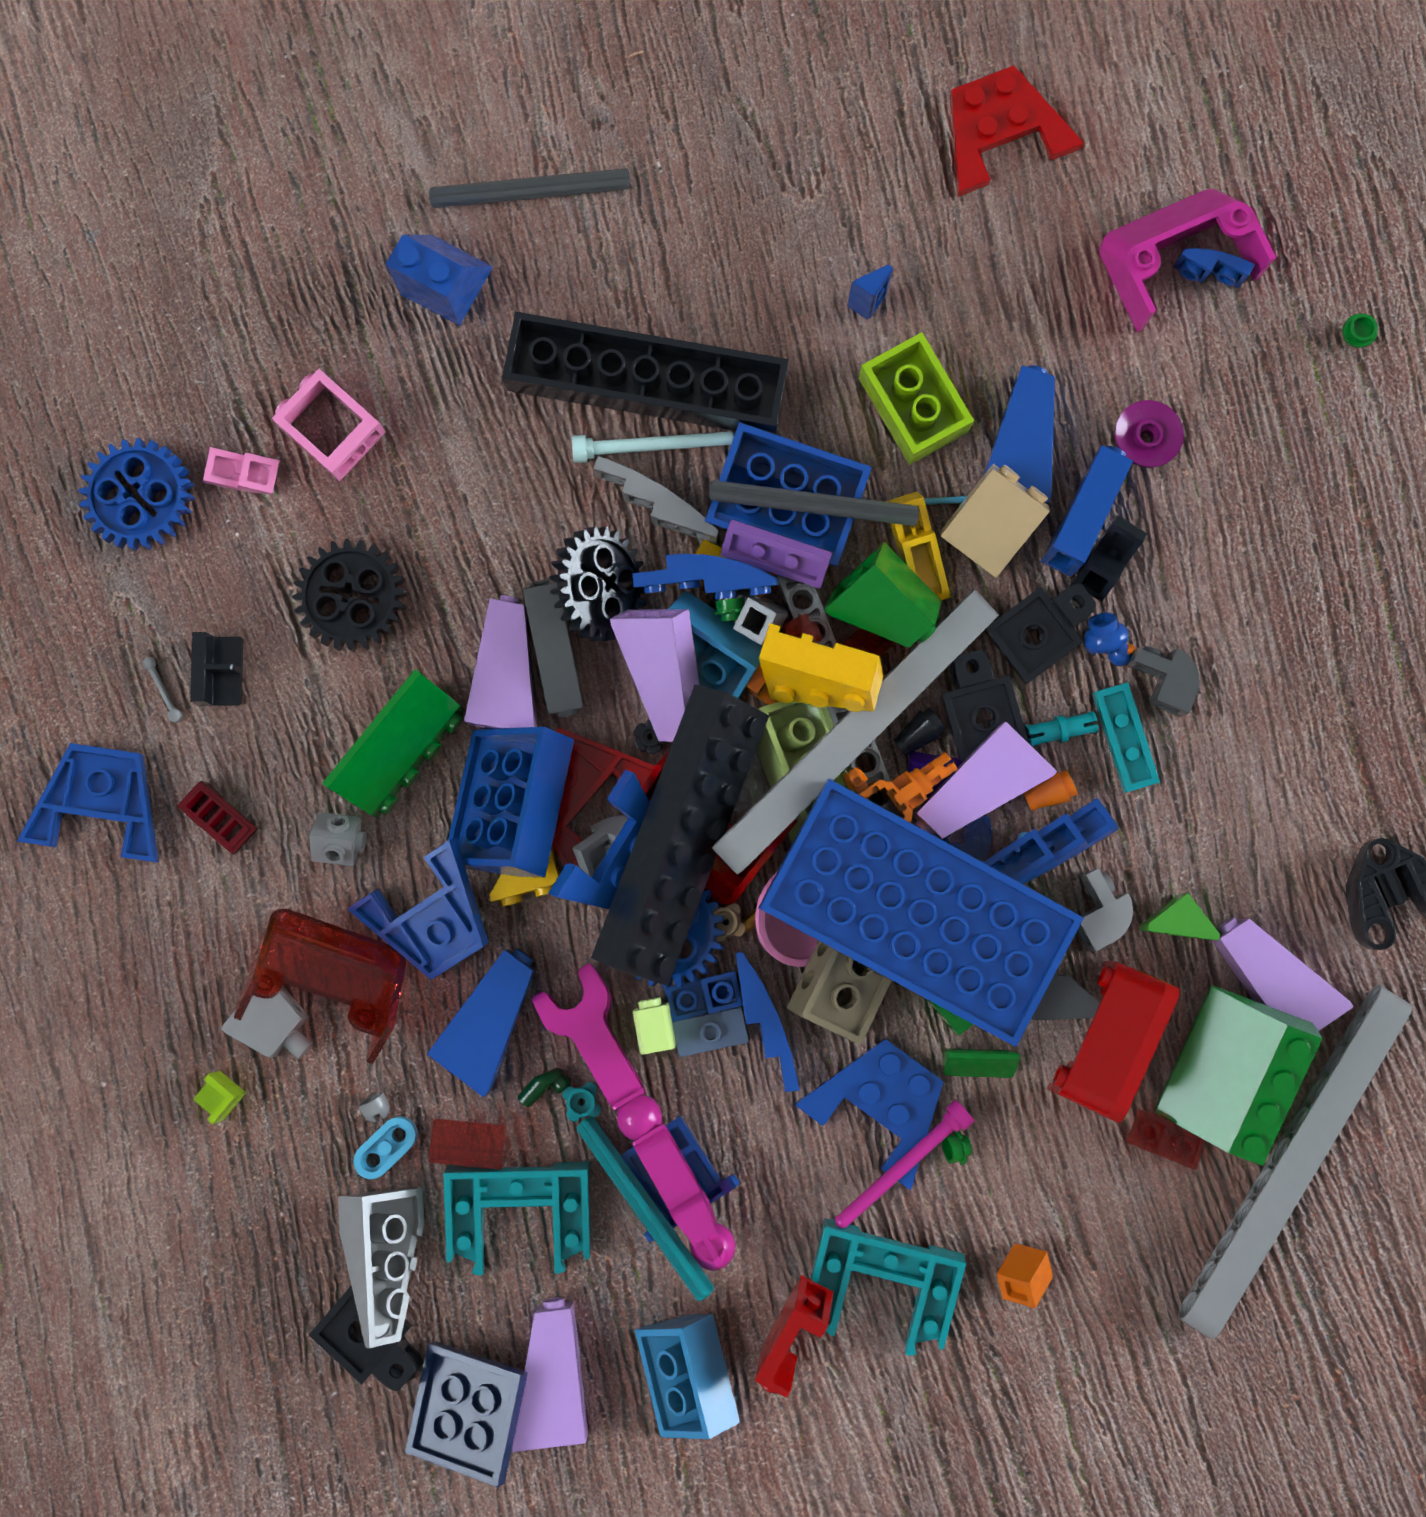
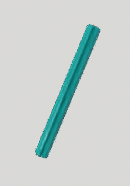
M589 1117L581 1121L577 1126V1132L694 1298L698 1301L706 1299L715 1289L710 1279L595 1118Z

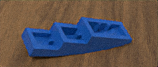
M1096 798L1070 816L1065 813L1038 832L1034 828L983 863L1019 883L1025 884L1078 855L1119 828L1100 800Z
M737 952L736 960L746 1025L760 1023L765 1058L779 1057L785 1092L798 1091L799 1085L792 1052L779 1015L762 981L744 953Z

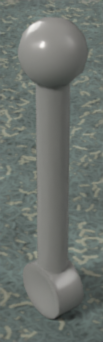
M146 657L142 662L143 667L149 670L169 710L167 714L168 719L171 722H180L183 718V713L175 708L155 668L156 660L152 657Z

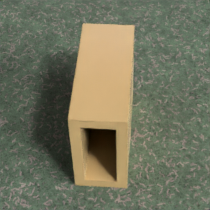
M993 463L941 529L940 536L997 578L1050 510L1049 505L1045 503L1048 497L1034 486L1027 489L1018 482L1020 476L1004 464L999 468Z

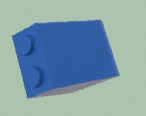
M403 234L385 264L402 296L458 326L462 323L493 269L491 265L434 235Z

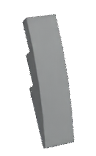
M597 456L593 468L596 478L624 486L622 490L624 501L651 509L652 524L700 540L705 539L717 545L719 530L713 525L705 523L706 518L690 504L663 485L635 470Z

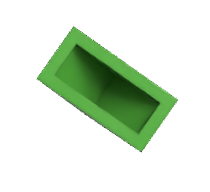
M1189 893L1178 894L1140 924L1139 930L1203 940L1219 941L1220 937L1218 930Z

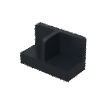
M192 632L190 702L200 706H240L242 704L244 640L241 637H214L207 632Z

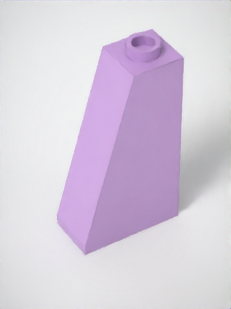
M501 595L499 600L489 599L464 722L470 726L486 729L538 727L529 618L526 607L520 604L521 600L518 598Z
M689 609L626 610L610 619L611 627L658 741L673 742L694 685H699Z
M1004 722L912 814L918 820L914 825L942 839L1053 777L1057 771L1007 722Z
M1232 917L1216 928L1220 933L1219 941L1212 940V942L1253 1001L1312 1022L1318 1031L1354 1007L1346 997L1250 919L1236 920L1235 917Z
M563 1297L543 1300V1305H538L534 1313L525 1372L528 1374L512 1446L513 1452L586 1443L588 1436L574 1301L565 1302Z

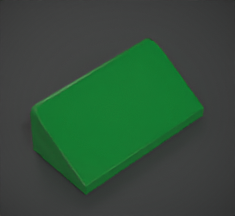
M945 1048L943 1050V1074L945 1076L1012 1078L1016 1073L1020 1054L1013 1050Z

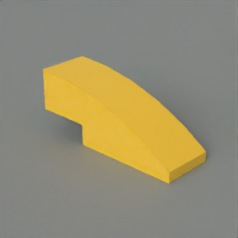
M916 491L884 501L918 507L919 514L916 525L890 523L900 558L941 600L951 598L936 534L931 528L924 496Z

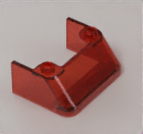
M290 909L275 910L267 922L249 967L234 1018L241 1020L252 996L264 999L273 998L279 993L284 983L349 1005L347 1016L350 1024L358 1031L372 1035L366 1062L373 1064L394 1029L407 960L387 943Z

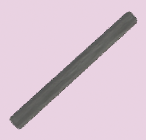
M622 168L437 186L429 189V199L432 207L439 208L625 190L630 188V176L628 169Z
M716 480L711 481L709 486V499L712 501L910 526L916 525L918 521L919 509L915 505Z

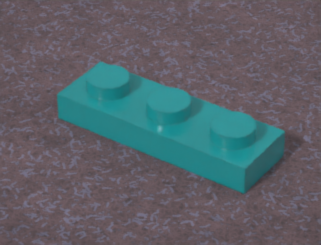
M1123 683L1092 693L1123 793L1160 783L1129 683Z

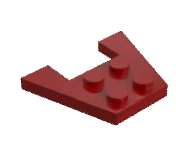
M1014 65L951 90L950 102L957 197L989 185L991 179L980 153L1037 131L1051 160L1078 151L1084 145V142Z
M559 727L556 732L574 739L552 846L564 866L571 863L579 867L572 848L582 842L583 839L574 833L568 825L612 774L620 778L624 770L634 772L642 787L655 765Z

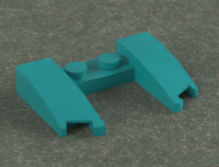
M590 1161L554 1162L553 1166L483 1168V1164L447 1165L443 1173L447 1262L451 1263L456 1253L475 1262L471 1273L483 1276L484 1208L552 1206L555 1274L566 1271L564 1260L581 1251L585 1260L590 1258Z
M825 1218L810 1280L833 1291L829 1323L825 1332L835 1336L851 1271H856L918 1287L904 1350L905 1355H917L915 1343L937 1339L939 1350L944 1349L966 1267L964 1253L929 1245L927 1249L860 1231L859 1226L851 1224L846 1228H839L835 1220Z

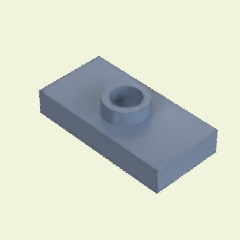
M741 1007L672 1022L679 1057L749 1042Z

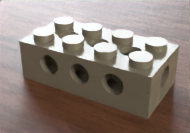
M818 941L786 1009L862 1045L892 980L857 961L852 966L854 959Z

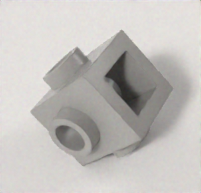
M318 812L309 834L311 861L354 866L358 853H363L366 846V832H361L360 817Z

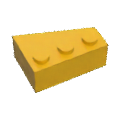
M769 623L759 661L770 699L781 703L797 702L811 704L819 708L830 706L845 708L852 712H874L883 680L880 656L835 643L834 648L813 643V636L802 633L800 639L780 633V626Z

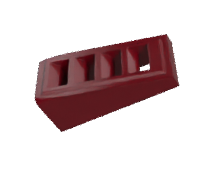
M198 782L177 805L181 811L232 855H235L258 830L255 825L208 782ZM207 795L209 799L196 810L195 807ZM216 804L221 808L209 820L205 818ZM229 814L231 819L218 830L216 826ZM238 823L241 824L243 827L231 840L226 838Z

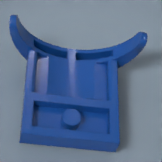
M681 1115L666 1125L700 1186L706 1193L710 1204L739 1185V1181L734 1174L723 1179L720 1178ZM632 1147L622 1153V1158L672 1228L677 1227L678 1225L670 1215L665 1202L641 1162L635 1148ZM646 1231L644 1233L645 1238L648 1242H653L654 1239Z

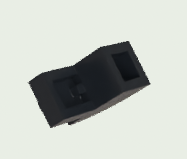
M1117 515L1090 552L1072 584H1082L1092 597L1102 602L1117 583L1126 564L1144 542L1148 533Z

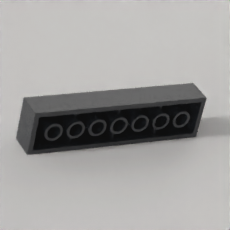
M515 312L502 379L507 391L734 431L737 430L740 422L776 434L789 359Z
M694 685L592 953V959L619 971L668 986L717 857V853L712 847L727 831L760 739L764 733L769 718L768 714L726 692Z

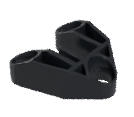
M1378 838L1364 843L1359 850L1345 884L1349 920L1354 937L1361 946L1371 950H1384L1392 946L1396 938L1395 927L1387 912L1389 911L1388 908L1403 904L1410 897L1419 912L1426 918V860L1422 856L1389 839ZM1376 844L1382 845L1386 849L1385 860L1381 865L1375 863L1371 858V849ZM1374 924L1381 925L1385 931V939L1380 944H1374L1368 936L1369 928Z

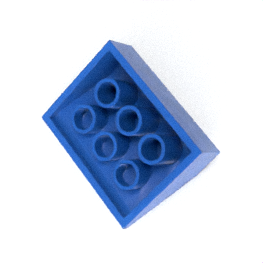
M739 422L719 481L861 499L872 467ZM712 501L705 523L727 530L731 520H735L832 552L829 565L838 567L854 518Z
M546 727L473 730L448 838L449 841L456 837L465 869L518 877L545 878L574 739Z

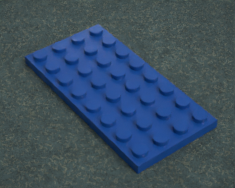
M827 779L758 907L1017 1047L1084 917L831 779Z

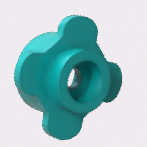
M587 1082L583 1087L574 1088L568 1086L564 1089L562 1096L567 1101L568 1110L566 1116L570 1121L575 1122L579 1118L586 1116L595 1118L600 1114L601 1106L596 1101L597 1087L595 1084ZM579 1099H584L585 1104L580 1105L578 1103Z

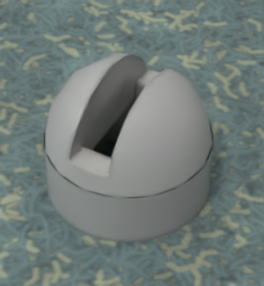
M378 1092L358 1104L362 1115L368 1121L374 1123L379 1122L378 1113L385 1119L390 1109L384 1092Z

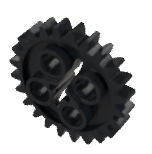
M597 526L584 528V530L573 532L574 537L564 539L566 547L557 548L556 551L561 560L552 561L551 564L558 570V573L549 576V579L557 582V588L552 589L550 593L559 595L560 600L556 602L554 607L565 610L561 616V621L572 620L569 628L570 631L580 630V638H590L593 642L615 640L616 636L611 627L610 619L626 610H637L638 607L646 606L645 601L640 598L641 594L645 593L644 587L634 588L632 574L639 573V568L642 567L644 562L635 561L634 557L638 552L637 548L627 549L630 539H619L620 532L618 530L609 532L608 527L597 528Z
M345 539L341 549L332 541L331 552L329 553L319 547L320 558L318 560L310 556L307 557L311 568H299L301 574L305 576L304 581L298 580L293 583L302 590V593L292 595L295 601L303 604L294 609L296 614L306 615L300 622L301 626L304 628L313 626L309 635L314 639L322 635L320 643L326 647L334 640V648L337 651H341L346 643L348 649L351 652H355L358 642H360L363 648L368 650L370 646L369 639L371 638L381 644L382 638L380 633L382 631L390 635L393 634L389 623L391 621L401 623L400 618L395 615L396 610H406V606L399 602L398 598L406 597L408 593L404 589L397 588L405 582V578L401 575L393 576L400 569L396 563L387 565L391 557L387 552L378 556L379 548L375 544L366 551V543L363 540H359L356 548H354L352 542L349 539ZM337 568H344L343 579L332 583L330 581L331 573ZM377 575V586L371 590H365L363 587L365 579L368 576ZM327 587L346 594H351L353 590L361 597L379 598L380 602L373 604L354 597H350L347 601L339 594L322 593L321 588ZM336 601L337 607L335 612L330 616H323V606L327 602ZM363 608H369L371 611L369 619L365 623L358 624L356 622L357 612Z

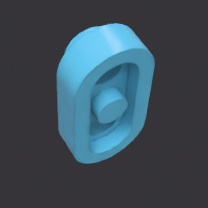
M397 1116L381 1126L356 1151L354 1167L357 1173L366 1179H376L384 1175L416 1143L418 1130L415 1123L407 1117ZM396 1128L404 1129L406 1132L404 1140L396 1139L394 1135ZM371 1153H376L380 1158V1162L376 1166L369 1162V1155Z

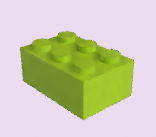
M922 332L861 365L859 380L909 465L969 433L974 419Z

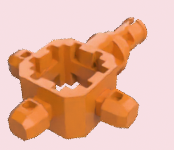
M943 752L920 770L915 768L910 773L905 771L892 781L874 780L868 785L866 782L868 778L857 767L846 772L843 775V781L849 790H853L856 794L866 799L877 791L882 790L898 810L897 813L900 818L911 823L912 810L927 800L926 796L933 791L932 787L953 772L955 773L958 769L954 762L944 767V764L950 761L951 758L946 752Z

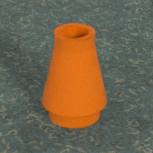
M1067 769L1061 772L1056 770L1057 772L1053 777L1023 793L1031 811L1071 802V798L1078 795Z

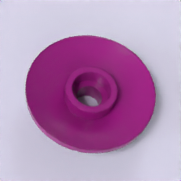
M1143 400L1131 404L1121 413L1115 425L1114 436L1117 447L1126 453L1125 457L1133 460V464L1145 468H1155L1167 464L1179 453L1184 440V430L1180 418L1169 406L1154 400ZM1142 433L1148 434L1151 442H1144L1140 435Z

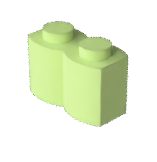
M661 997L638 1002L639 1008L634 1009L632 1013L640 1055L675 1048L676 1040L669 1003H662Z

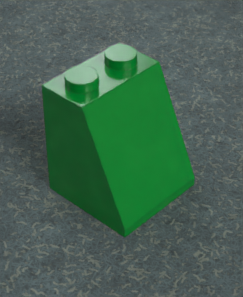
M884 542L835 586L824 611L832 617L909 648L917 640L923 643L935 632V623L940 617L938 613L942 600Z

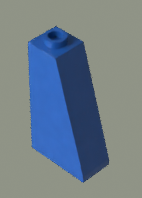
M1022 365L1011 390L983 476L993 463L999 468L1004 464L1020 476L1018 482L1029 489L1031 486H1034L1048 497L1045 503L1049 504L1052 489L1055 376L1047 374V370L1035 365L1026 367Z
M1102 445L1095 453L1040 562L1069 577H1072L1086 562L1133 460L1125 457L1126 453L1123 450L1114 446L1105 447Z
M518 948L514 952L505 949L427 1053L428 1056L482 1097L488 1095L493 1089L537 971L530 966L533 959Z

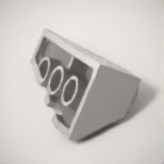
M423 1188L369 1191L338 1196L340 1236L365 1348L401 1341L410 1298L407 1293L410 1272L415 1271L417 1258H414L418 1236L422 1237L425 1225Z

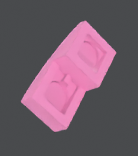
M210 447L203 483L240 491L273 495L280 461L246 452L242 455Z

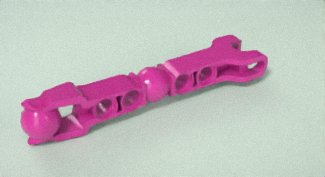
M587 963L578 971V977L581 980L584 994L582 1001L575 1008L561 1009L552 996L545 992H539L532 997L533 1005L547 1030L563 1037H570L574 1041L613 1111H617L619 1130L625 1137L634 1141L632 1145L665 1202L670 1215L690 1240L689 1251L697 1263L705 1270L717 1271L725 1268L732 1261L735 1254L736 1243L733 1234L727 1227L717 1222L706 1193L700 1186L666 1125L662 1124L660 1106L653 1098L645 1095L647 1092L607 1021L612 1004V995L596 968Z

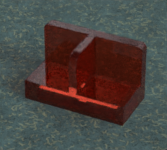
M437 1118L433 1121L429 1163L500 1170L505 1165L506 1150H503L505 1126L501 1124L476 1122V1119L460 1121Z

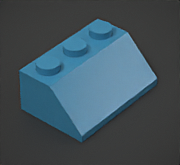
M685 590L668 609H689L699 685L726 692L740 699L746 690L747 683L760 666L759 656L763 645L734 630L735 623L733 621L722 622L721 615H714V612H717L715 609Z
M713 1314L685 1315L635 1329L661 1438L711 1439L740 1423Z

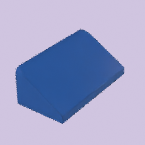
M886 265L854 280L851 284L847 306L867 320L871 319L887 295L893 267Z

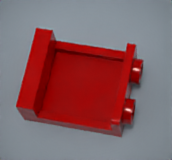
M803 1275L797 1281L762 1345L754 1380L766 1391L772 1394H780L786 1398L791 1392L797 1356L788 1350L801 1328L822 1338L828 1327L833 1291Z

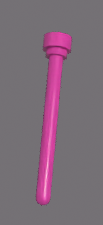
M956 1099L945 1108L947 1112L942 1116L944 1120L837 1215L835 1223L839 1228H846L950 1133L953 1131L957 1133L960 1129L965 1131L975 1122L972 1116Z

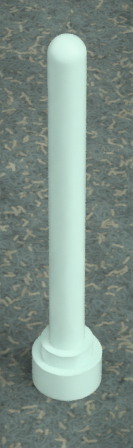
M728 431L593 441V438H586L585 435L572 436L574 463H588L587 459H594V455L727 446L732 444L735 433Z

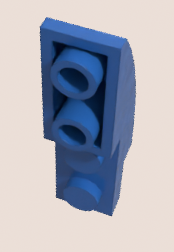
M705 554L666 555L667 569L632 573L634 588L644 587L645 594L665 592V585L679 583V590L699 588L700 581L704 580L705 593H715V600L735 598L736 590L750 589V596L771 593V586L779 585V578L762 569L733 559Z

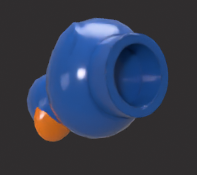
M1105 612L1092 616L1088 620L1089 628L1084 635V646L1087 651L1092 655L1108 653L1109 661L1115 666L1128 664L1136 647L1132 644H1126L1129 632L1125 625L1118 622L1116 615L1113 613Z

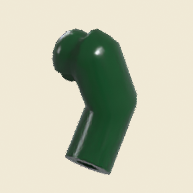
M554 1068L535 1076L518 1094V1100L521 1104L530 1108L550 1086L553 1087L556 1093H562L571 1083V1079L564 1074L565 1070Z

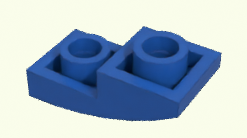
M1189 248L1183 250L1173 268L1190 281L1203 283L1211 273L1222 284L1239 288L1247 279L1255 264L1221 251Z
M735 971L697 979L695 983L691 981L685 982L684 987L681 988L676 985L670 986L669 989L664 988L672 1022L743 1006Z

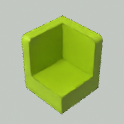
M220 1070L207 1074L204 1078L206 1084L193 1098L196 1103L211 1114L207 1121L212 1125L224 1121L246 1094L243 1089Z

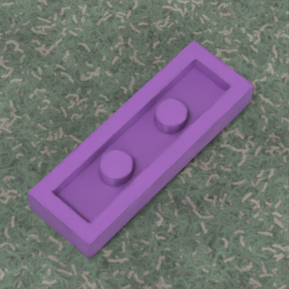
M731 520L720 556L744 562L759 569L821 589L832 552Z

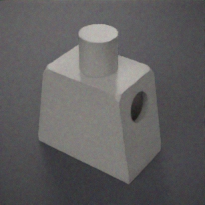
M274 975L263 976L220 1028L224 1033L268 1058L278 1056L286 1048L297 1059H301L313 1045V1042L299 1031L309 1019L308 1014Z

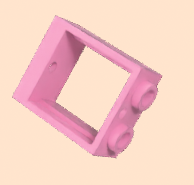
M320 369L314 374L307 375L299 384V390L290 399L283 400L276 408L275 415L272 417V420L339 482L386 433L381 424ZM325 388L362 420L329 457L323 454L291 425Z

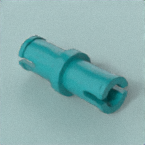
M1093 711L1070 717L1058 715L1054 716L1051 721L1024 726L1026 734L1033 735L1028 736V743L1032 747L1057 740L1059 743L1068 742L1071 737L1097 733L1099 728L1098 724L1093 725V723H1089L1098 721Z

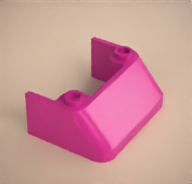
M1206 189L1112 230L1104 237L1099 249L1101 259L1137 332L1146 327L1157 311L1142 281L1152 277L1158 271L1161 264V257L1158 252L1160 249L1218 224L1224 234L1233 238L1241 257L1255 264L1250 273L1253 281L1259 279L1276 259V256L1250 206L1219 190Z

